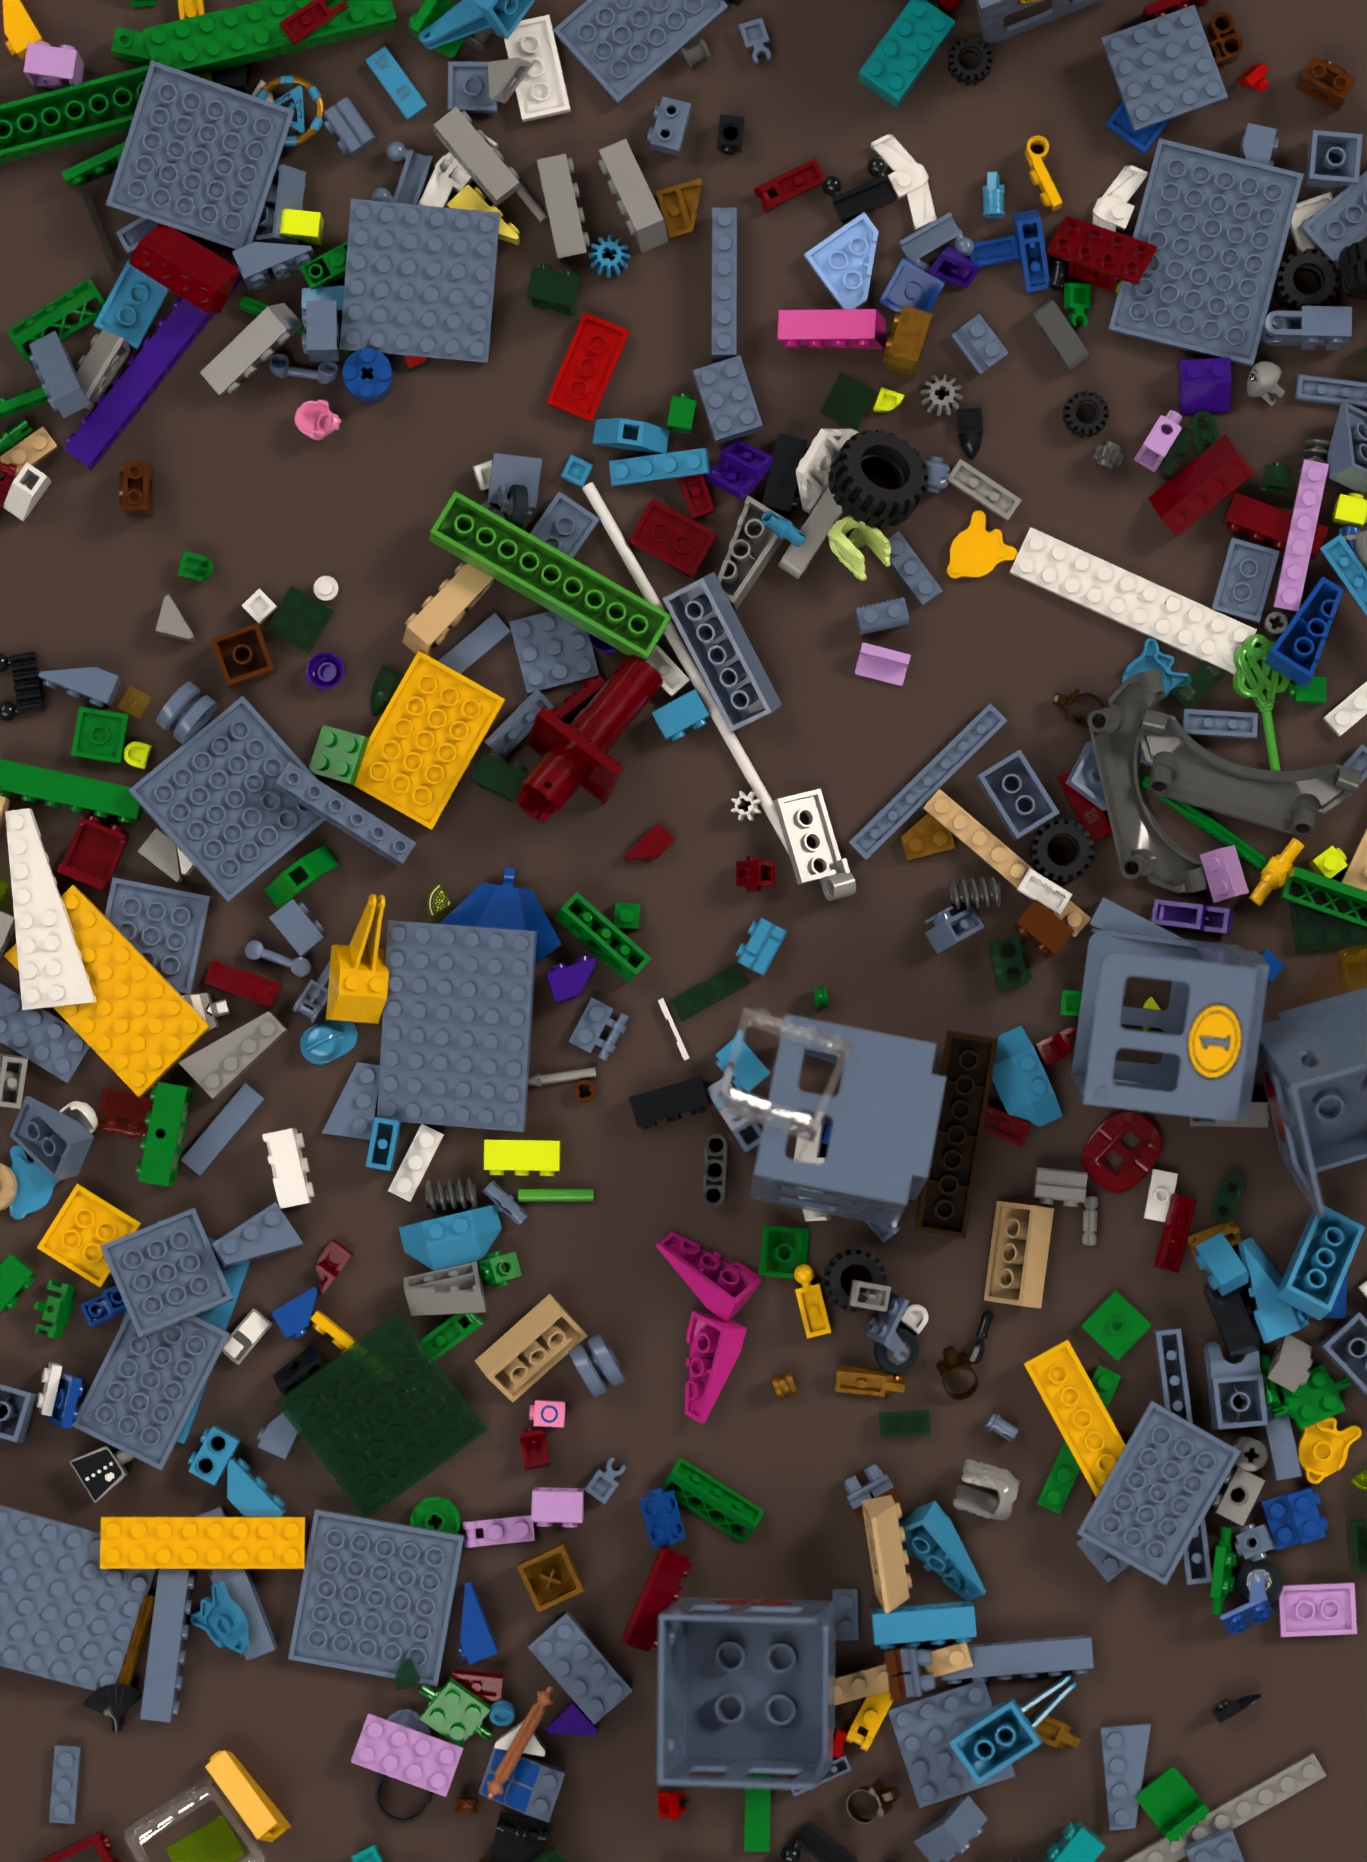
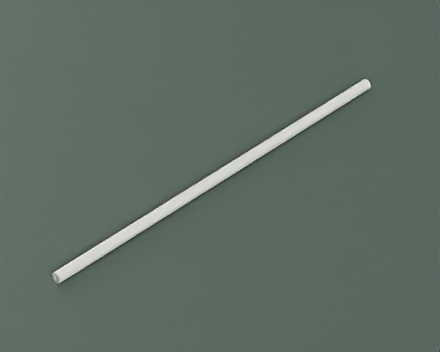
M591 482L582 488L600 518L601 523L644 599L665 611L594 483ZM670 620L664 631L667 640L757 799L762 800L760 805L788 852L774 802L734 731H730L705 680Z

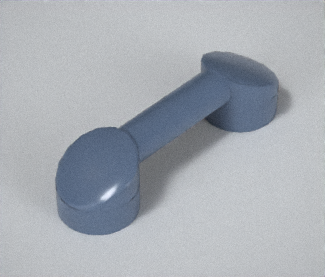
M274 354L269 359L271 372L280 378L293 376L318 380L321 384H327L334 381L338 376V366L332 361H324L319 364L318 370L289 366V359L284 354Z
M252 940L245 946V954L251 960L257 961L261 958L291 968L293 974L301 978L307 977L312 971L311 962L304 957L292 959L265 949V946L257 940Z

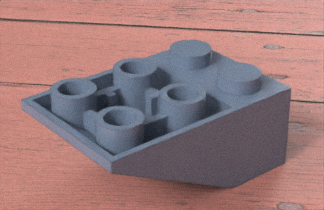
M253 242L232 251L249 290L253 288L254 290H260L268 285L267 282L277 279V281L286 279L291 275V272L298 270L300 266L316 258L312 247L305 245Z

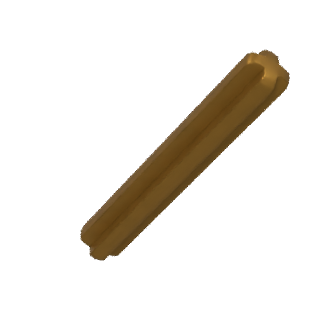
M148 1594L143 1598L117 1684L131 1686L153 1615L155 1596Z

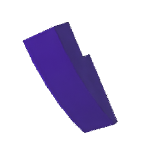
M1154 899L1151 922L1160 926L1230 936L1234 911L1201 904Z

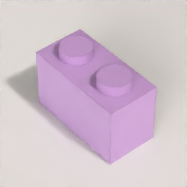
M1235 845L1219 848L1200 855L1214 903L1249 893Z

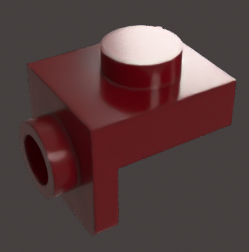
M531 1428L525 1430L524 1433H519L525 1471L549 1467L550 1461L544 1430Z

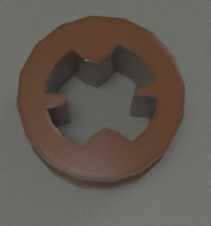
M581 1080L574 1087V1095L581 1102H589L596 1095V1087L589 1080ZM583 1084L585 1087V1084L591 1086L589 1089L592 1093L590 1097L587 1098L585 1095V1098L579 1096L581 1093L578 1089L580 1085Z
M472 1797L456 1798V1802L459 1804L455 1808L456 1812L478 1813L476 1804L479 1803V1799Z

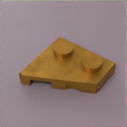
M701 178L655 191L669 240L693 234L702 186Z
M929 813L900 837L906 861L955 849L952 833Z

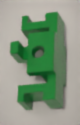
M49 1279L47 1289L61 1293V1297L48 1295L47 1302H35L34 1309L44 1311L42 1320L53 1323V1326L37 1323L34 1333L45 1335L47 1331V1337L61 1339L64 1327L68 1325L74 1304L72 1298L76 1286L62 1283L60 1287V1281ZM51 1306L54 1307V1311L52 1313L50 1312Z

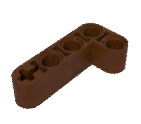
M1218 12L1212 18L1208 29L1212 39L1208 43L1217 68L1236 61L1243 48V41L1232 16L1227 12ZM1223 22L1227 29L1219 30L1215 23ZM1225 45H1233L1236 48V52L1230 53L1226 51Z

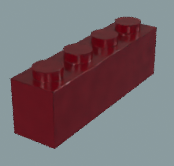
M1235 492L1222 524L1226 525V529L1231 532L1240 534L1242 531L1250 534L1252 540L1261 543L1265 540L1273 543L1274 548L1285 551L1292 513ZM1317 523L1310 559H1315L1319 555L1329 527Z

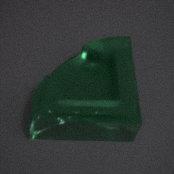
M412 1657L404 1660L397 1670L395 1676L397 1691L421 1681Z

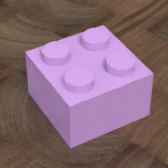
M36 41V44L28 43L23 72L31 86L57 90L82 83L85 64L78 51L72 46L60 45L59 48L53 47L47 42Z
M533 1488L531 1522H537V1526L551 1527L553 1522H562V1527H577L578 1523L583 1522L584 1488Z

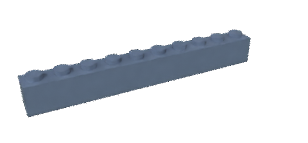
M1181 1328L1153 1330L1163 1407L1193 1424ZM1205 1517L1182 1556L1184 1581L1187 1585L1212 1582Z

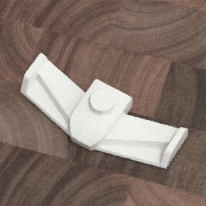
M888 134L873 141L870 145L871 148L894 171L887 177L897 198L900 199L907 195L915 232L937 220L928 184L929 176L923 165L918 164L893 135Z
M487 137V144L492 150L494 148L497 149L498 144ZM450 152L442 156L435 164V169L418 205L445 207L452 190L459 193L473 181Z
M1132 165L1125 166L1103 196L1098 198L1092 211V224L1116 232V228L1125 231L1135 207L1127 202L1149 173Z
M826 1120L800 1121L794 1160L817 1165L823 1164L826 1161V1157L819 1158ZM802 1209L805 1221L832 1220L829 1214Z

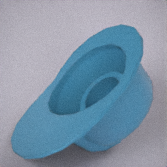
M325 1019L311 1026L303 1033L300 1040L301 1053L307 1061L313 1064L322 1065L329 1063L354 1048L358 1038L357 1028L353 1022Z

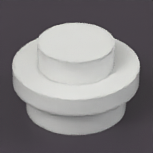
M322 576L314 583V593L320 600L330 601L337 596L339 587L334 578Z

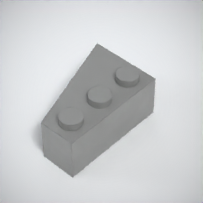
M477 1261L403 1278L404 1291L411 1316L486 1312L484 1287Z

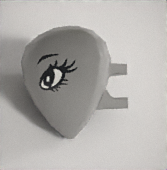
M1268 361L1255 364L1247 380L1248 396L1262 397L1271 406L1276 402L1271 393H1276L1281 398L1285 391L1277 384L1282 375L1280 367Z

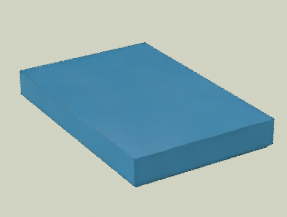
M128 260L93 326L124 338L129 346L138 350L169 289L129 265L130 260Z

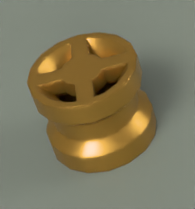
M790 1370L784 1372L783 1376L771 1377L779 1401L783 1400L786 1395L798 1394Z

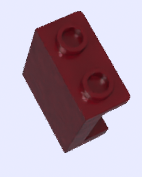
M88 815L86 819L79 817V826L63 863L60 862L56 872L106 892L129 837L123 834L124 829L112 824L109 828L100 825L102 820Z

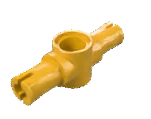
M1292 838L1280 855L1277 854L1269 859L1266 866L1260 872L1261 877L1259 879L1261 881L1248 897L1250 901L1257 906H1261L1273 889L1276 890L1277 887L1281 888L1284 885L1288 870L1293 867L1292 863L1304 848L1300 841Z

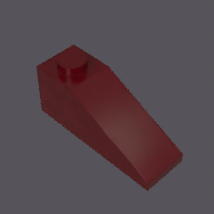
M215 960L211 961L203 982L271 1008L275 1007L283 986L277 982Z

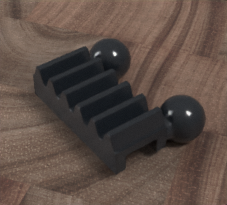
M874 157L867 165L868 172L876 177V180L840 194L841 181L835 176H828L822 182V189L825 194L831 196L841 223H846L849 219H855L863 212H872L878 207L882 208L896 200V195L893 193L888 177L885 174L887 164L883 158Z
M33 651L14 654L8 657L0 653V673L5 672L9 666H12L11 671L13 673L12 678L17 705L11 702L0 704V719L11 721L16 715L45 711L41 679L38 677L37 653Z
M810 1820L796 1837L794 1843L784 1846L780 1853L783 1862H798L801 1857V1849L805 1850L819 1862L858 1861V1858L853 1853H850L838 1841L834 1840Z

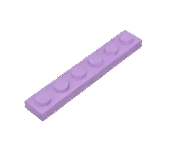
M1303 460L1273 605L1275 608L1298 612L1300 608L1329 464Z

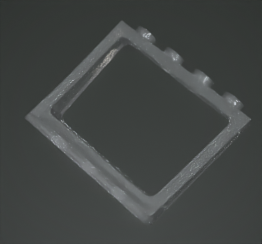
M744 1007L715 1108L813 1142L853 1045L843 1042V1038L837 1034L826 1036L820 1034L814 1026L806 1025L803 1028L794 1025V1021L788 1017L777 1019L771 1017L765 1009L756 1008L754 1011ZM753 1026L838 1057L837 1064L815 1114L810 1115L738 1090L730 1085L748 1027Z
M210 1774L124 1829L125 1841L137 1862H150L141 1846L143 1843L206 1802L214 1801L251 1851L250 1854L238 1862H263L266 1860V1856Z

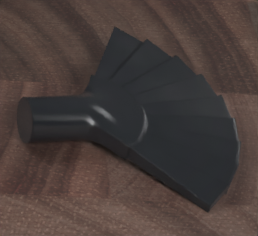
M116 1683L105 1685L91 1693L82 1706L111 1718L112 1731L118 1732L122 1730L121 1716L143 1697V1693L130 1685Z

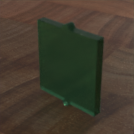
M840 373L821 413L835 419L837 424L843 423L858 430L877 391L861 384L860 380L855 381Z

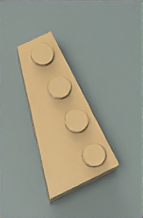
M463 561L454 571L456 575L451 580L447 578L439 586L438 590L440 592L435 597L429 596L421 606L423 610L418 615L413 613L405 622L407 626L402 642L415 654L419 650L430 656L431 646L434 643L438 646L450 630L448 627L450 625L456 627L466 614L464 610L466 608L470 610L492 586L494 578Z

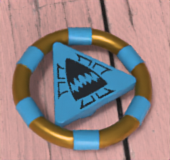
M293 75L280 76L266 83L259 90L256 97L266 100L269 93L279 86H297L272 103L295 110L289 128L301 133V135L286 136L284 146L301 145L313 138L324 122V101L316 86L306 79ZM303 89L308 92L316 106L315 118L307 131H305Z

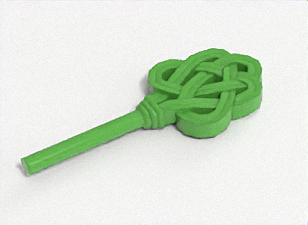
M1253 634L1246 638L1242 646L1236 648L1233 653V662L1237 669L1233 677V688L1243 698L1252 697L1255 705L1262 713L1270 770L1281 771L1271 710H1273L1275 703V694L1284 692L1289 686L1290 679L1265 664L1266 658L1276 642L1269 641L1263 635Z

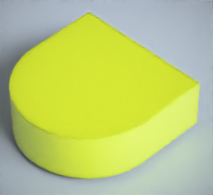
M137 741L131 742L124 749V759L129 765L145 770L153 746Z

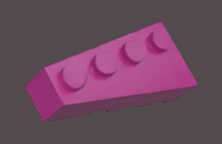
M876 309L779 310L777 340L785 345L786 348L792 349L799 348V346H809L810 348L884 349L886 320Z

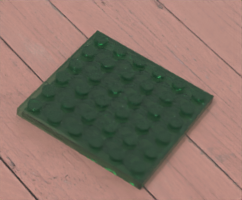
M399 1311L392 1314L275 1401L276 1405L353 1505L366 1518L373 1516L488 1431L485 1424Z

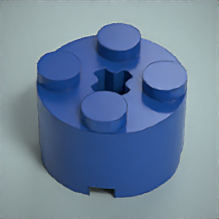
M364 348L351 354L344 363L342 369L343 381L350 395L357 401L377 403L384 400L392 391L394 383L393 370L390 362L381 352L371 348ZM372 373L373 378L371 380L369 378H365L364 374Z

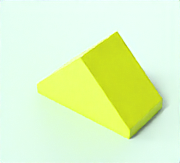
M282 209L280 234L317 246L321 245L324 224L321 212Z

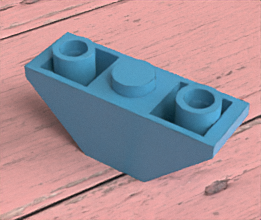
M596 419L592 444L653 454H664L667 452L670 430L647 422L630 419Z
M231 1458L228 1461L227 1499L244 1516L281 1517L286 1512L283 1508L285 1503L276 1494L272 1496L266 1490L267 1484L259 1476L254 1478L248 1472L251 1468L243 1459Z

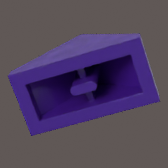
M949 246L939 255L928 273L967 289L980 271V268L966 256L960 254L953 246Z
M573 1700L547 1725L546 1733L597 1735L598 1726L592 1723Z

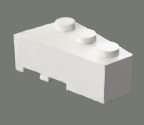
M290 1128L262 1134L264 1142H267L269 1152L267 1157L272 1167L273 1182L279 1208L283 1209L312 1203L311 1197H315L312 1182L308 1183L306 1173L310 1172L307 1157L303 1158L301 1148L305 1147L302 1133H298L297 1129Z

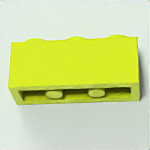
M484 1140V1170H489V1175H504L505 1170H515L514 1175L530 1176V1171H540V1176H555V1171H560L561 1141Z

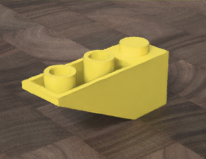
M468 184L447 203V208L500 213L498 239L515 245L520 244L519 230L511 222L506 224L501 219L503 214L495 205L490 207L484 201L486 197L477 187L472 189Z

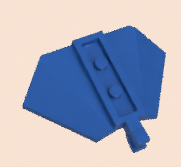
M505 867L503 886L482 882L440 923L537 931L535 965L561 945L533 890L513 887L516 873L515 868Z

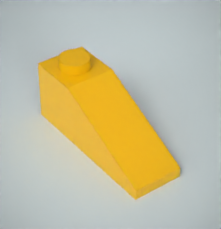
M3 0L4 33L9 39L5 44L12 55L17 53L20 60L26 58L28 43L36 44V41H43L20 0Z

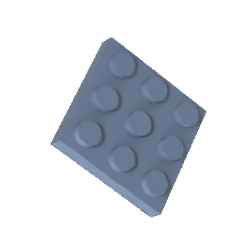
M552 611L509 621L527 695L532 694L536 689L544 691L599 677L592 644L588 639V632Z

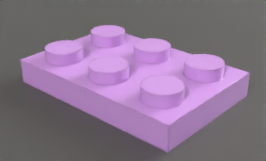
M1354 1582L1283 1585L1282 1592L1278 1598L1280 1637L1357 1634Z

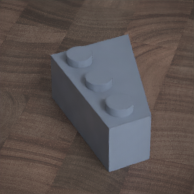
M275 1202L212 1243L211 1247L223 1267L227 1268L269 1255L301 1248L304 1243Z

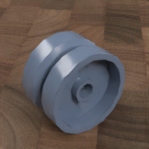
M191 681L186 682L173 694L160 711L155 722L166 732L174 729L173 737L181 744H185L204 728L218 706V703L208 695L200 697L201 690Z
M600 1333L588 1339V1346L593 1354L592 1356H589L584 1346L580 1344L568 1351L582 1379L595 1399L607 1391V1387L602 1379L604 1375L613 1387H617L626 1381L615 1354L610 1346H607Z

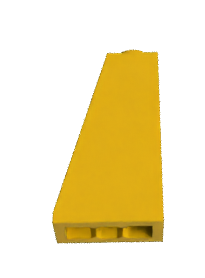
M226 1750L223 1752L218 1751L210 1757V1763L205 1766L258 1840L273 1842L291 1827L286 1818L232 1752Z

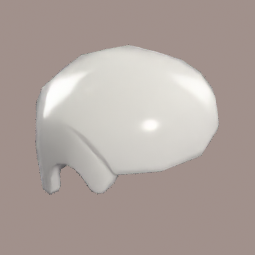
M73 1101L59 1111L78 1121L91 1134L96 1130L98 1118L94 1109L87 1103Z

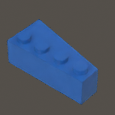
M1322 577L1270 650L1265 664L1307 690L1344 589Z

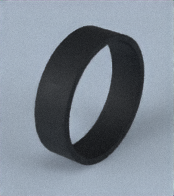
M383 1774L375 1789V1802L381 1814L396 1823H409L421 1817L430 1803L431 1791L427 1790V1803L418 1814L409 1818L395 1817L383 1808L379 1799L381 1781L387 1776Z

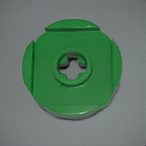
M431 1496L423 1499L414 1508L410 1517V1525L458 1534L461 1526V1516L458 1508L450 1499L441 1496ZM432 1515L442 1518L443 1522L439 1524L438 1529H435L434 1525H429Z

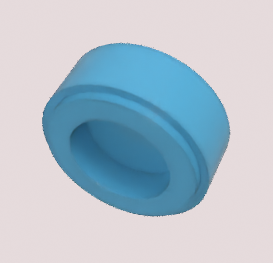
M508 1701L493 1703L489 1713L491 1722L498 1726L511 1724L515 1718L514 1706Z

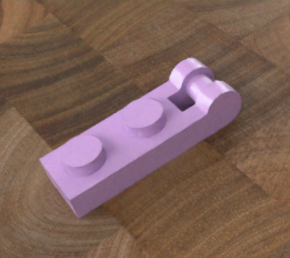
M531 1515L462 1522L463 1530H466L465 1548L535 1541L534 1522H531ZM483 1528L484 1537L476 1538V1529Z

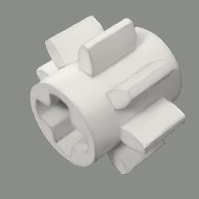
M739 791L740 797L738 799H731L735 803V808L731 809V812L740 813L738 820L742 821L747 816L750 821H753L755 813L761 814V811L758 810V804L762 800H754L755 793L752 791L748 796L743 791ZM744 801L751 803V805L748 806L749 811L742 809V807L745 806Z

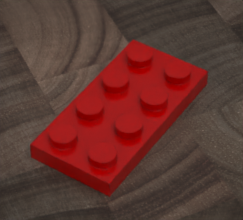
M584 312L546 404L592 423L630 334V330Z

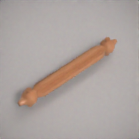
M549 1686L546 1690L537 1692L538 1702L530 1709L495 1772V1779L487 1782V1798L489 1800L495 1795L503 1794L502 1784L508 1780L545 1714V1706L553 1704V1687Z

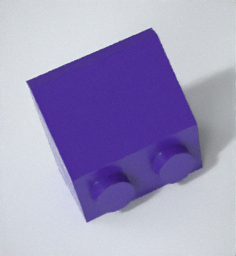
M1230 357L1180 360L1177 365L1180 415L1229 413L1232 384Z

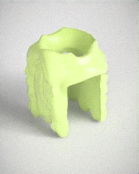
M849 514L842 520L836 521L827 532L829 546L838 557L839 562L843 563L857 579L864 581L867 579L864 573L866 569L864 564L865 557L858 549L867 545L882 563L888 567L891 564V546L889 540L875 525L874 527L866 526L862 521L858 523ZM855 528V529L851 532V534H850V536H849V539H848V538L845 536L846 533H847L848 531H850L851 529Z

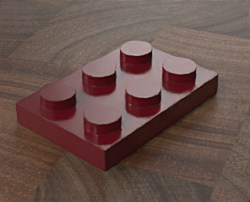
M652 498L628 543L694 578L716 539L717 533Z

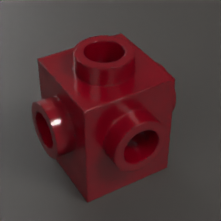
M746 856V861H736V886L746 887V892H761V887H775V861L761 860V856Z

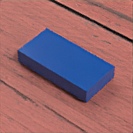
M1011 235L974 243V251L968 258L978 265L979 268L1019 261L1020 256L1016 237Z

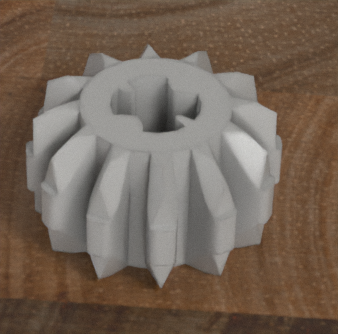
M942 374L941 381L938 380L936 375H933V383L925 381L924 386L926 389L920 392L921 396L926 397L922 400V405L930 404L927 409L928 413H931L934 408L937 409V417L941 416L942 410L949 416L951 414L950 407L957 410L959 405L956 401H961L963 397L957 394L961 391V386L953 387L956 379L953 377L947 382L946 374ZM939 391H944V395L948 396H945L943 400H939V395L937 394Z

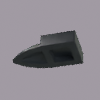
M981 408L957 409L956 420L959 443L965 454L970 459H974L982 443L983 425Z
M1252 1694L1236 1700L1231 1699L1230 1701L1226 1698L1215 1705L1216 1709L1211 1712L1215 1719L1222 1723L1256 1702L1262 1696L1261 1694Z

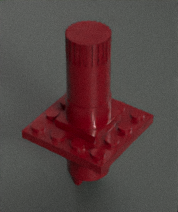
M628 655L588 705L579 712L570 724L567 722L565 724L561 721V717L554 710H547L545 707H542L537 713L527 741V745L540 754L542 758L520 784L521 792L515 798L516 804L525 814L537 822L545 823L551 814L557 815L580 786L604 805L608 802L623 768L613 756L608 757L607 753L662 686L663 679L658 671L640 657Z

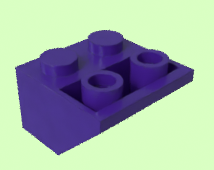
M588 955L575 959L574 965L566 967L565 963L550 967L551 972H548L547 976L557 1004L582 996L597 967L595 958L590 959Z

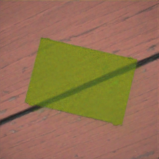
M224 1815L218 1816L217 1819L166 1848L173 1862H234L245 1855Z

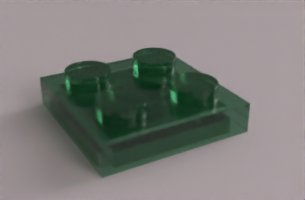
M291 586L266 629L310 654L335 611Z

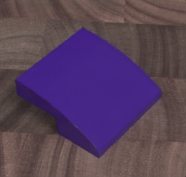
M736 439L720 452L722 460L709 469L710 474H705L706 481L742 500L762 480L774 460L770 455Z

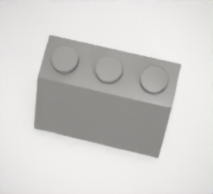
M103 329L100 334H96L93 337L87 356L83 355L77 365V368H79L77 371L78 378L90 403L85 408L91 412L97 408L96 403L98 399L106 393L131 351L124 338Z

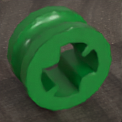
M823 986L822 989L813 987L816 1010L821 1006L829 1008L826 986Z

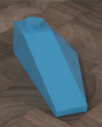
M1250 1237L1239 1242L1238 1246L1242 1263L1248 1271V1276L1251 1278V1288H1248L1250 1297H1255L1258 1310L1254 1311L1255 1320L1264 1343L1271 1342L1309 1325L1308 1314L1275 1297L1283 1277L1254 1239Z
M936 1501L917 1507L899 1522V1527H903L905 1541L901 1542L902 1549L906 1550L909 1557L914 1555L924 1563L923 1568L927 1571L932 1569L942 1577L943 1583L966 1601L985 1595L986 1590L950 1518Z

